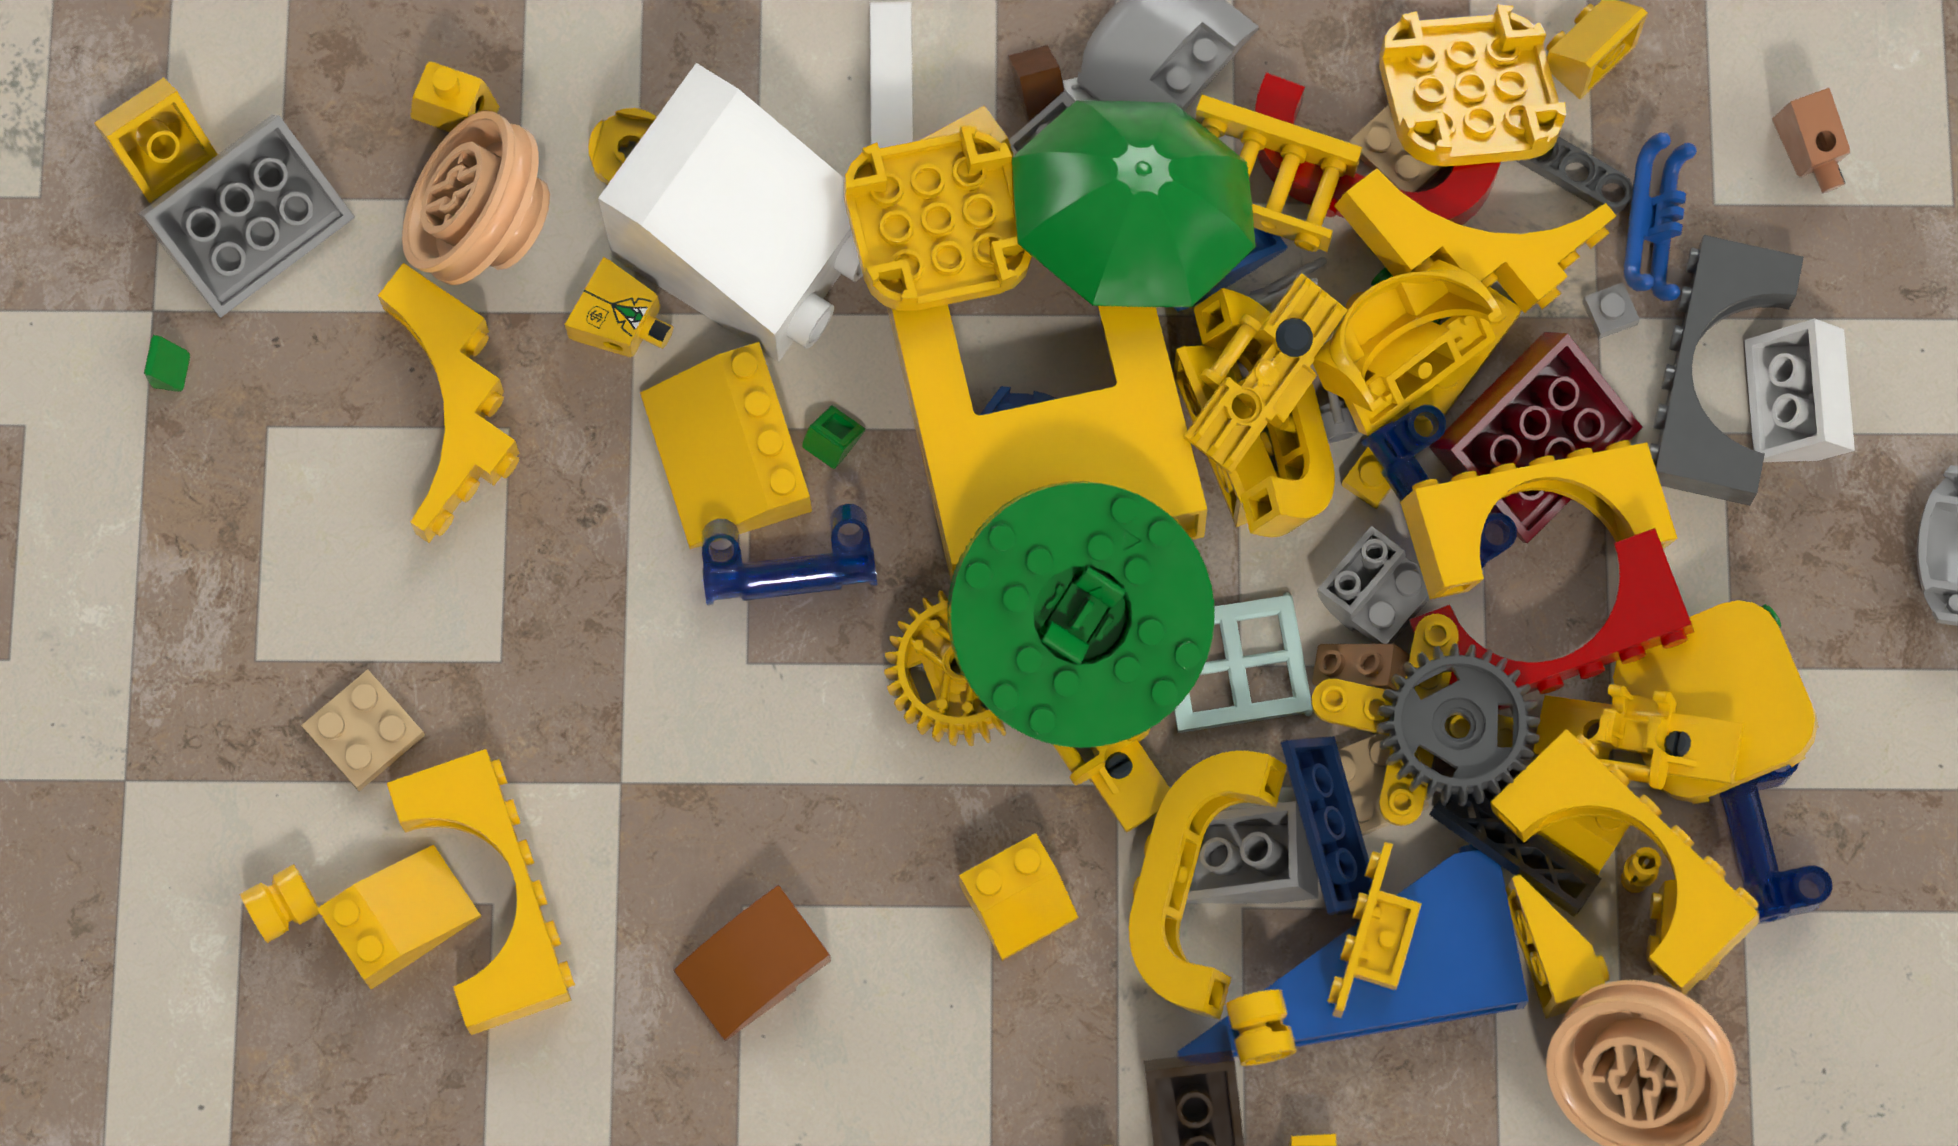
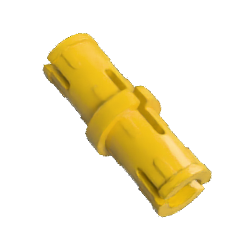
M1643 847L1625 861L1621 883L1627 891L1639 893L1655 882L1661 866L1659 853L1653 848ZM1646 858L1650 860L1647 865L1643 863ZM1634 876L1638 877L1636 882L1632 881Z

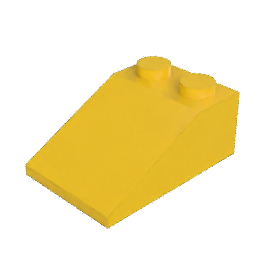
M434 844L351 885L317 908L371 990L482 917Z
M1521 875L1512 877L1506 888L1513 927L1545 1019L1564 1014L1582 994L1610 980L1606 962L1602 955L1596 957L1592 945Z

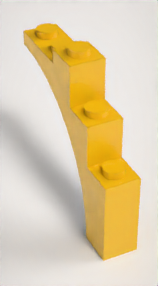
M1377 168L1350 188L1334 205L1393 277L1405 273L1426 271L1433 265L1435 260L1440 259L1473 274L1487 289L1498 281L1524 314L1536 304L1543 310L1562 294L1557 287L1568 277L1564 270L1580 258L1576 250L1585 243L1592 249L1610 234L1606 226L1616 217V214L1605 203L1585 217L1551 230L1524 234L1487 232L1456 224L1426 210L1403 194Z
M403 263L378 294L383 309L410 332L427 354L437 374L443 396L445 433L440 463L426 498L410 521L415 534L430 543L436 534L441 536L450 527L454 519L452 513L461 501L466 503L474 496L480 485L478 481L480 477L495 486L501 477L506 479L514 471L519 462V457H517L519 450L513 438L484 419L485 416L492 417L504 400V396H502L504 390L500 379L469 358L471 355L477 356L488 341L489 336L487 334L489 330L485 318Z

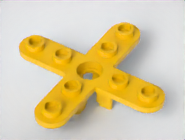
M1432 614L1424 617L1415 629L1408 662L1418 668L1417 655L1420 652H1424L1429 661L1433 660V650L1436 646L1441 647L1444 656H1449L1452 644L1458 642V630L1455 623L1447 616L1441 614ZM1451 672L1437 674L1417 685L1414 689L1420 700L1449 686ZM1340 679L1324 680L1314 689L1311 705L1314 713L1321 720L1389 736V733L1377 732V725L1379 723L1389 721V718L1378 715L1379 706L1392 705L1382 696L1385 689ZM1498 714L1497 747L1511 748L1513 744V718ZM1453 715L1445 721V730L1451 737L1459 739L1468 735L1470 726L1463 716ZM1419 746L1414 756L1421 763L1431 768L1434 755ZM1393 748L1390 749L1389 756L1394 752ZM1400 762L1386 766L1379 799V809L1383 818L1390 824L1407 826L1414 823L1421 815L1427 787L1421 784L1413 792L1410 791L1409 787L1413 777L1409 774L1398 780L1396 775L1402 767Z

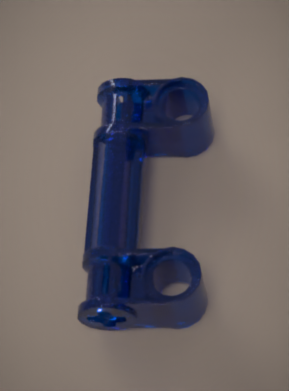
M1419 406L1394 423L1391 421L1361 441L1364 447L1371 449L1382 466L1381 474L1385 477L1400 502L1413 491V485L1429 480L1415 455L1436 442L1445 432L1446 419L1444 414L1435 406ZM1417 416L1427 417L1432 422L1433 432L1430 437H1423L1416 432L1414 420ZM1503 513L1488 515L1485 521L1480 542L1481 569L1486 566L1488 561L1510 548L1516 540L1517 527L1514 521ZM1488 523H1494L1502 529L1503 541L1500 545L1491 544L1486 539L1485 528Z
M855 504L840 505L833 510L829 522L833 551L831 553L749 563L743 562L740 533L736 525L727 519L710 521L705 525L701 537L704 566L702 567L707 606L713 605L715 600L741 597L743 601L831 590L837 591L842 590L843 585L868 582L871 586H878L873 547L871 548L866 513ZM848 523H853L860 527L859 531L852 535H845L839 529ZM719 538L727 539L732 543L731 546L724 550H717L710 544Z
M1799 763L1793 767L1790 764L1786 765V771L1784 772L1772 771L1719 793L1735 849L1743 887L1749 889L1750 895L1759 905L1755 909L1759 913L1758 924L1770 923L1789 916L1813 912L1825 902L1833 889L1829 873L1821 867L1805 866L1780 872L1776 861L1759 790L1784 785L1797 770ZM1802 880L1813 882L1819 890V896L1817 898L1804 896L1800 891L1799 882Z

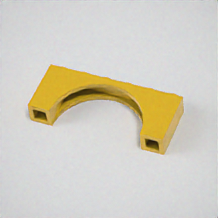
M1624 440L1607 446L1605 448L1606 451L1593 453L1592 448H1584L1568 454L1566 459L1555 461L1552 455L1544 456L1529 462V466L1516 468L1514 463H1509L1493 468L1490 471L1491 474L1477 476L1476 471H1469L1451 478V482L1438 484L1437 479H1429L1413 485V491L1400 503L1429 599L1469 592L1484 579L1480 561V542L1488 514L1497 501L1522 491H1548L1575 500L1601 520L1616 542L1655 528L1664 550L1678 538L1648 443L1631 445L1630 440Z
M1566 729L1514 779L1513 783L1505 787L1490 802L1493 813L1524 843L1534 834L1553 823L1582 816H1601L1625 822L1653 840L1661 849L1673 870L1677 884V903L1667 934L1658 948L1649 956L1650 966L1676 991L1685 995L1759 923V913L1755 910L1759 905L1742 887L1735 891L1723 880L1726 873L1716 861L1709 856H1706L1704 859L1699 857L1691 849L1694 842L1680 827L1675 825L1670 829L1659 818L1662 812L1649 797L1643 794L1638 798L1627 787L1630 781L1620 769L1613 764L1607 768L1595 757L1599 753L1597 748L1584 735L1579 734L1575 738Z
M487 749L387 782L399 823L404 832L441 827L472 834L492 846L508 863L514 876L517 891V909L514 924L506 943L493 961L470 979L453 986L465 1026L471 1035L572 1001L568 988L575 986L568 962L559 963L554 947L562 945L554 920L545 922L541 906L548 904L541 881L539 879L532 882L527 866L535 864L527 839L518 841L514 829L515 825L521 824L514 800L505 801L500 787L508 783L500 759L491 760Z

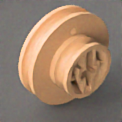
M482 111L463 120L443 139L423 168L412 191L404 217L402 246L407 261L413 267L423 272L432 273L435 278L446 284L459 285L475 278L489 265L497 270L507 269L523 258L533 246L543 228L550 200L547 183L537 177L539 164L538 147L534 136L528 130L519 125L510 124L506 118L496 112Z
M1620 980L1601 984L1576 999L1569 1007L1552 1037L1546 1062L1549 1085L1559 1107L1582 1133L1602 1146H1700L1718 1127L1733 1096L1737 1076L1736 1062L1731 1045L1719 1024L1703 1007L1674 989L1657 983L1639 980Z

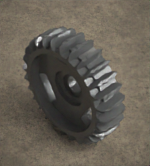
M1454 643L1451 646L1449 656H1444L1441 647L1436 646L1433 650V660L1429 661L1424 652L1418 653V668L1408 661L1405 662L1402 668L1407 678L1405 679L1394 674L1390 680L1398 691L1385 689L1382 695L1392 705H1381L1377 712L1378 715L1389 718V721L1381 722L1377 725V732L1389 733V737L1380 742V749L1393 748L1394 751L1387 758L1386 764L1389 766L1400 762L1402 767L1397 773L1396 778L1400 780L1408 774L1411 775L1413 780L1409 790L1412 792L1421 784L1426 786L1424 799L1429 800L1435 791L1441 792L1442 805H1446L1451 795L1456 794L1459 806H1464L1468 794L1471 793L1476 803L1481 804L1484 801L1485 789L1495 798L1501 792L1498 785L1499 781L1507 787L1510 783L1514 782L1512 775L1509 773L1510 771L1519 775L1526 769L1523 763L1519 761V758L1529 761L1533 759L1535 752L1525 745L1536 744L1540 738L1538 734L1528 731V728L1537 727L1540 724V717L1528 716V712L1534 710L1538 705L1537 701H1524L1523 699L1531 689L1530 684L1517 688L1515 682L1521 673L1520 670L1506 675L1503 672L1508 661L1506 658L1499 661L1496 666L1490 663L1492 650H1487L1481 659L1476 658L1474 644L1470 645L1465 656L1460 655L1458 644ZM1454 672L1458 680L1457 682L1420 700L1414 689L1417 685L1437 674ZM1498 705L1509 706L1513 716V744L1511 748L1497 747ZM1453 715L1463 716L1470 726L1468 735L1459 739L1448 735L1445 730L1446 719ZM1420 746L1456 768L1457 770L1453 777L1443 776L1421 763L1414 756L1417 748Z

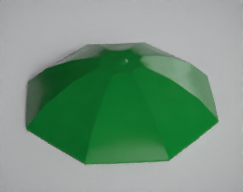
M1077 100L1012 157L1013 194L1018 244L1092 306L1192 307L1256 247L1247 162L1175 103Z

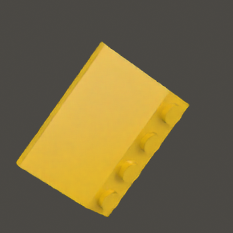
M759 342L720 353L640 392L690 549L812 512L810 495Z

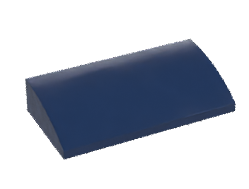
M1335 736L1281 742V747L1328 915L1353 914L1359 893L1368 895L1373 879L1365 876L1369 857Z

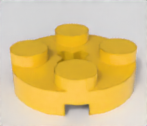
M624 108L615 111L616 115L607 118L605 121L602 119L596 124L589 138L588 152L595 175L600 181L606 185L609 184L627 159L624 153L619 152L620 148L628 147L630 142L638 144L656 119V116L651 112L638 108Z

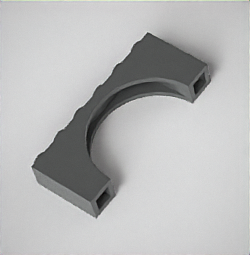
M1707 235L1703 236L1698 249L1691 247L1685 272L1692 273L1690 287H1682L1677 311L1685 313L1682 326L1675 325L1669 348V350L1677 351L1674 365L1667 364L1661 389L1668 390L1666 405H1658L1653 426L1654 429L1660 430L1658 444L1651 443L1649 447L1661 486L1748 506L1753 502L1758 492L1765 453L1754 451L1733 441L1720 431L1706 415L1694 388L1692 377L1693 355L1696 345L1705 333L1715 324L1735 313L1765 307L1789 310L1797 294L1803 256Z

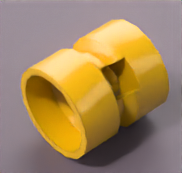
M295 864L274 874L272 885L267 886L259 883L239 894L266 943L287 932L290 921L301 925L320 914L317 910L319 906Z
M1282 990L1255 992L1232 999L1226 1003L1231 1029L1237 1030L1240 1033L1235 1039V1045L1241 1066L1269 1063L1296 1053L1297 1050L1291 1027L1283 1025V1020L1287 1016V1010Z

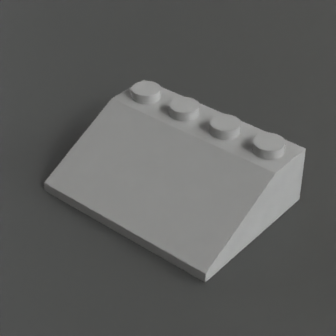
M279 115L268 117L138 213L164 250L219 318L355 218Z

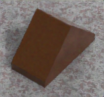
M1048 45L1008 55L1009 65L1027 123L1065 91L1060 66Z

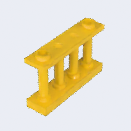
M1202 94L1196 108L1195 120L1217 138L1228 135L1241 140L1243 147L1239 156L1247 162L1249 177L1259 150L1267 148L1281 153L1283 157L1266 208L1252 204L1254 228L1292 240L1297 247L1306 251L1316 252L1319 249L1328 252L1333 230L1322 227L1339 177L1345 174L1352 177L1355 176L1362 147ZM1307 161L1321 166L1323 174L1307 219L1303 221L1282 214L1299 163Z

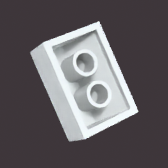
M1811 319L1745 339L1753 450L1765 453L1763 462L1820 461L1855 451L1844 329L1817 319Z

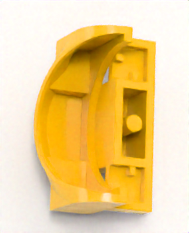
M1437 259L1428 270L1405 273L1388 278L1359 296L1333 330L1332 338L1321 347L1314 357L1313 366L1324 389L1344 398L1358 431L1369 436L1497 338L1490 322L1499 317L1502 312L1491 293L1478 278L1466 270ZM1450 317L1441 325L1432 322L1437 319Z

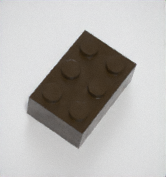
M1232 1050L1143 1061L1153 1146H1245L1236 1067Z

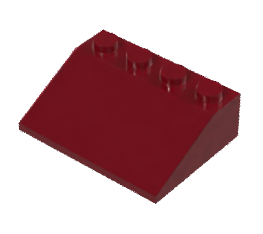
M1544 332L1429 448L1453 477L1469 471H1476L1477 476L1491 474L1490 471L1493 468L1504 464L1514 463L1516 468L1529 466V462L1544 456L1552 455L1556 461L1566 459L1568 454L1584 448H1592L1593 453L1606 451L1605 448L1613 443L1631 440L1643 426L1568 333ZM1522 491L1500 499L1490 512L1523 543L1528 544L1566 506L1571 498L1548 491Z

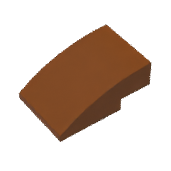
M777 885L706 940L674 969V972L723 1040L727 1041L795 992L796 986L830 963L831 956L782 888Z

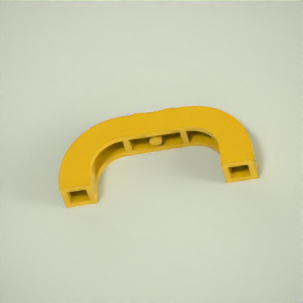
M1221 288L1193 308L1202 345L1220 350L1225 349L1240 328L1238 322L1244 314L1250 315L1261 324H1264L1271 314L1266 308L1250 297L1226 288ZM1255 338L1250 341L1238 358L1249 373L1260 358L1257 354L1262 345ZM1313 382L1281 427H1274L1269 422L1267 423L1280 478L1270 475L1241 494L1250 534L1264 537L1284 536L1320 514L1332 499L1335 486L1334 463Z
M1252 751L1224 752L1204 759L1187 770L1170 788L1159 807L1152 832L1145 841V859L1141 874L1134 882V900L1129 918V943L1133 960L1139 973L1158 995L1194 1014L1221 1020L1232 977L1215 968L1190 963L1186 958L1179 936L1183 912L1203 837L1214 817L1227 807L1239 803H1254L1276 808L1287 765L1270 754Z

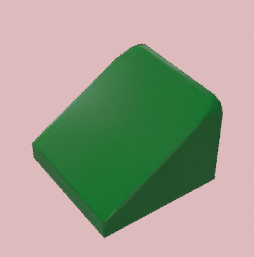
M153 335L144 369V375L152 388L176 392L182 391L187 376L190 353L161 336Z
M831 405L809 426L802 442V447L823 463L835 469L864 434L866 428Z

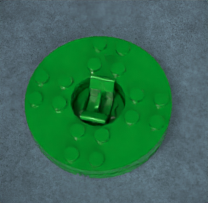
M1067 481L1042 486L1017 496L990 515L976 530L974 537L970 539L964 553L961 554L953 573L947 606L948 630L953 653L962 675L981 702L999 719L1026 736L1045 743L1075 748L1099 747L1128 740L1147 731L1172 713L1186 698L1199 678L1209 655L1215 622L1214 597L1209 574L1200 552L1181 525L1166 511L1148 499L1120 487L1098 482Z

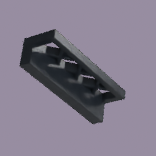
M1456 794L1451 795L1446 805H1442L1441 798L1429 814L1431 817L1513 875H1521L1537 892L1573 917L1580 912L1602 880L1598 875L1538 833L1534 834L1524 843L1493 813L1491 800L1485 796L1484 801L1481 804H1477L1473 794H1468L1464 806H1459Z

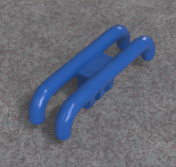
M1666 132L1657 133L1649 138L1643 145L1637 158L1624 259V278L1627 285L1634 291H1647L1651 289L1653 295L1659 300L1673 301L1680 296L1681 292L1676 284L1667 285L1671 238L1682 234L1683 225L1676 221L1684 218V208L1679 207V205L1684 204L1686 201V193L1677 190L1678 176L1682 165L1687 160L1693 158L1697 150L1696 146L1692 143H1685L1675 148L1664 165L1659 195L1653 198L1649 197L1654 159L1661 150L1667 148L1671 143V138ZM1647 240L1654 243L1650 274L1641 275L1643 242Z

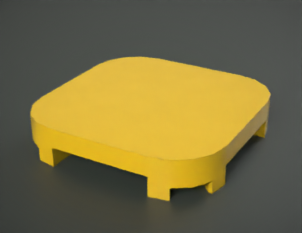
M1498 4L1494 15L1419 21L1417 11L1403 14L1400 22L1390 28L1384 36L1379 54V68L1396 134L1403 149L1416 160L1432 166L1445 167L1528 160L1543 156L1552 149L1560 135L1566 117V102L1559 103L1543 46L1546 33L1540 22L1533 25L1528 19L1512 13L1513 6Z
M961 126L960 132L956 134L879 148L878 142L862 148V153L850 164L847 173H845L844 204L864 281L871 295L881 304L898 311H918L997 295L1015 288L1026 277L1032 256L1017 241L1011 165L1012 154L1006 142L1001 144L992 135L978 131L977 126Z
M1736 600L1716 605L1690 616L1694 633L1688 634V640L1683 644L1668 649H1663L1662 644L1645 650L1647 655L1632 663L1622 664L1621 660L1616 661L1613 674L1614 685L1625 686L1630 695L1653 698L1655 690L1670 692L1676 701L1677 714L1745 724L1733 784L1674 775L1673 777L1667 776L1665 785L1660 790L1676 800L1692 802L1693 805L1710 801L1709 797L1786 765L1790 764L1793 767L1806 758V753L1815 742L1817 728H1819L1816 711L1778 624L1767 610L1756 603ZM1641 753L1645 765L1651 766L1653 755Z

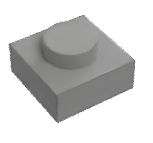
M1623 282L1584 296L1582 301L1598 339L1631 328L1639 323V316Z

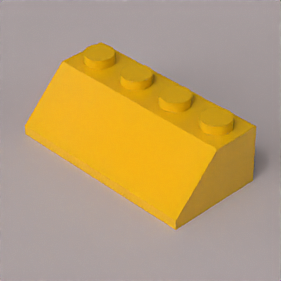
M1183 346L1176 349L1173 376L1192 423L1215 392L1200 379V375L1205 368L1210 369L1223 350L1209 346ZM1235 362L1225 378L1230 377L1236 383L1242 379L1237 362ZM1234 398L1232 402L1233 413L1240 419H1247L1251 415L1252 409L1245 406L1238 398ZM1265 431L1260 433L1231 474L1207 456L1236 527L1247 523L1241 494L1270 475L1280 478L1279 470H1274L1269 458L1274 453Z

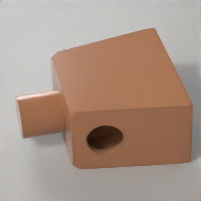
M1830 88L1790 101L1772 118V121L1796 174L1799 177L1814 173L1822 193L1844 186L1846 183L1838 163L1850 154V147Z

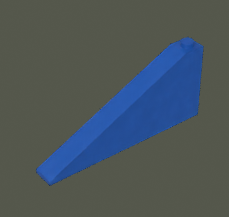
M1471 844L1459 848V853L1453 854L1396 895L1422 903L1396 990L1353 978L1342 1017L1332 1016L1336 1004L1327 1002L1335 976L1344 978L1348 962L1340 960L1347 934L1356 936L1360 921L1265 988L1263 991L1282 990L1287 1010V1016L1283 1020V1025L1291 1027L1295 1046L1301 1047L1524 1009L1529 1000L1501 865ZM1226 1016L1177 1052L1176 1057L1232 1050L1233 1056L1236 1058L1238 1053L1235 1039L1240 1033L1237 1030L1231 1029L1229 1016Z

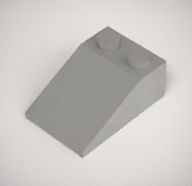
M1297 801L1277 803L1276 808L1262 805L1225 810L1217 814L1210 822L1203 837L1186 904L1286 903L1318 899V876Z

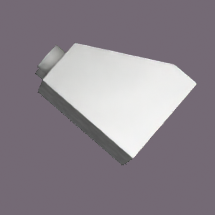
M697 63L598 197L611 254L614 259L749 344L759 342L762 352L778 362L793 341L809 349L822 335L834 312V305L824 300V297L839 276L843 274L854 282L863 276L844 204L845 178L742 91Z

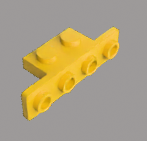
M1384 842L1381 853L1375 851L1371 853L1365 873L1366 877L1373 879L1368 895L1359 893L1352 917L1360 920L1356 936L1347 934L1340 960L1348 962L1344 978L1335 976L1327 1002L1336 1004L1332 1016L1341 1018L1344 1012L1353 978L1393 990L1397 989L1422 904L1380 891L1393 844Z

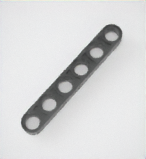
M1558 137L1552 148L1553 155L1549 159L1537 160L1532 158L1516 160V162L1596 208L1606 203L1617 214L1624 211L1630 203L1633 185L1626 175L1561 137ZM1578 162L1587 168L1589 176L1583 181H1574L1567 176L1565 168L1571 163ZM1609 183H1615L1623 188L1625 197L1619 202L1607 201L1602 195V188Z

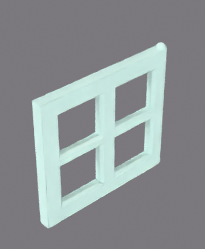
M1285 592L1283 596L1214 606V625L1219 624L1225 659L1206 662L1200 675L1228 671L1234 706L1193 712L1190 694L1188 693L1186 698L1174 710L1178 733L1299 714L1311 716L1313 712L1292 595ZM1278 615L1284 650L1243 656L1237 621ZM1287 662L1293 697L1252 703L1245 668Z

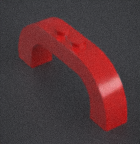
M1266 72L1257 94L1254 112L1294 124L1303 102L1305 87ZM1264 148L1259 150L1257 157L1266 174L1275 183L1283 157L1279 152ZM1307 161L1299 163L1288 195L1311 206L1323 174L1321 166ZM1501 162L1454 166L1447 179L1433 189L1422 192L1400 191L1426 210L1456 224L1463 225L1481 209L1487 200L1498 175ZM1355 173L1354 177L1346 174L1339 177L1326 217H1335L1337 215L1344 218L1334 205L1365 176Z

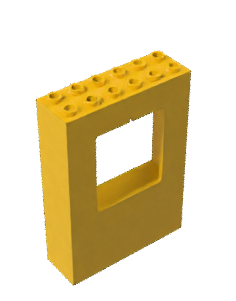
M948 304L918 311H898L887 307L951 581L961 554L964 553L966 545L969 544L976 530L990 515L1017 496L1049 484L1067 481H1088L1120 487L1136 493L1162 508L1181 525L1192 540L1205 536L1207 506L1191 443L1183 437L1187 432V427L1156 307L1097 306L1116 379L1114 387L985 415H976L973 411Z

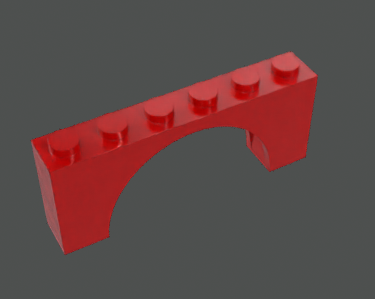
M1655 528L1614 543L1618 556L1620 575L1616 601L1607 621L1589 642L1576 651L1554 660L1523 662L1507 659L1508 661L1503 671L1506 675L1516 670L1521 672L1515 682L1517 688L1530 684L1531 689L1528 693L1537 690L1539 694L1551 693L1564 686L1563 681L1577 675L1581 679H1588L1605 671L1604 665L1621 660L1622 664L1632 663L1644 658L1647 655L1645 650L1661 644L1663 649H1668L1683 644L1688 640L1687 635L1694 633V629ZM1450 604L1409 619L1415 633L1418 623L1424 617L1432 614L1447 616L1457 627V644L1460 655L1465 656L1472 644L1475 645L1476 658L1481 659L1487 651L1463 629ZM1492 652L1490 663L1496 666L1504 657ZM1451 672L1449 685L1458 681L1454 672ZM1498 705L1499 710L1510 708L1509 706Z

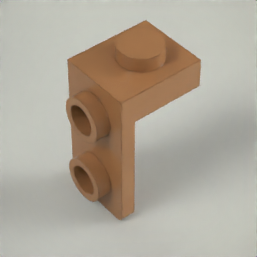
M1320 644L1317 647L1312 683L1317 686L1327 679H1340L1376 688L1398 691L1390 680L1394 674L1405 678L1402 667L1405 662L1409 661L1410 654L1395 644Z

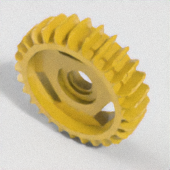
M939 590L938 604L933 606L927 598L923 597L922 601L925 608L923 613L920 614L915 609L909 608L908 611L913 622L909 625L898 621L897 625L904 634L903 638L890 636L891 644L898 651L885 652V658L889 663L896 666L884 669V674L887 679L897 681L889 684L887 689L892 696L900 695L894 701V705L898 711L908 709L904 714V719L908 724H912L919 719L916 727L920 734L924 735L933 727L931 735L936 742H940L946 732L948 733L951 745L956 746L959 735H964L968 745L973 746L975 734L980 733L986 743H990L991 736L989 730L996 728L1002 736H1005L1007 734L1005 725L990 709L986 710L982 707L983 703L972 691L964 676L956 674L951 670V662L955 656L948 630V599L943 591ZM921 663L936 697V700L926 704L921 702L911 676V668Z

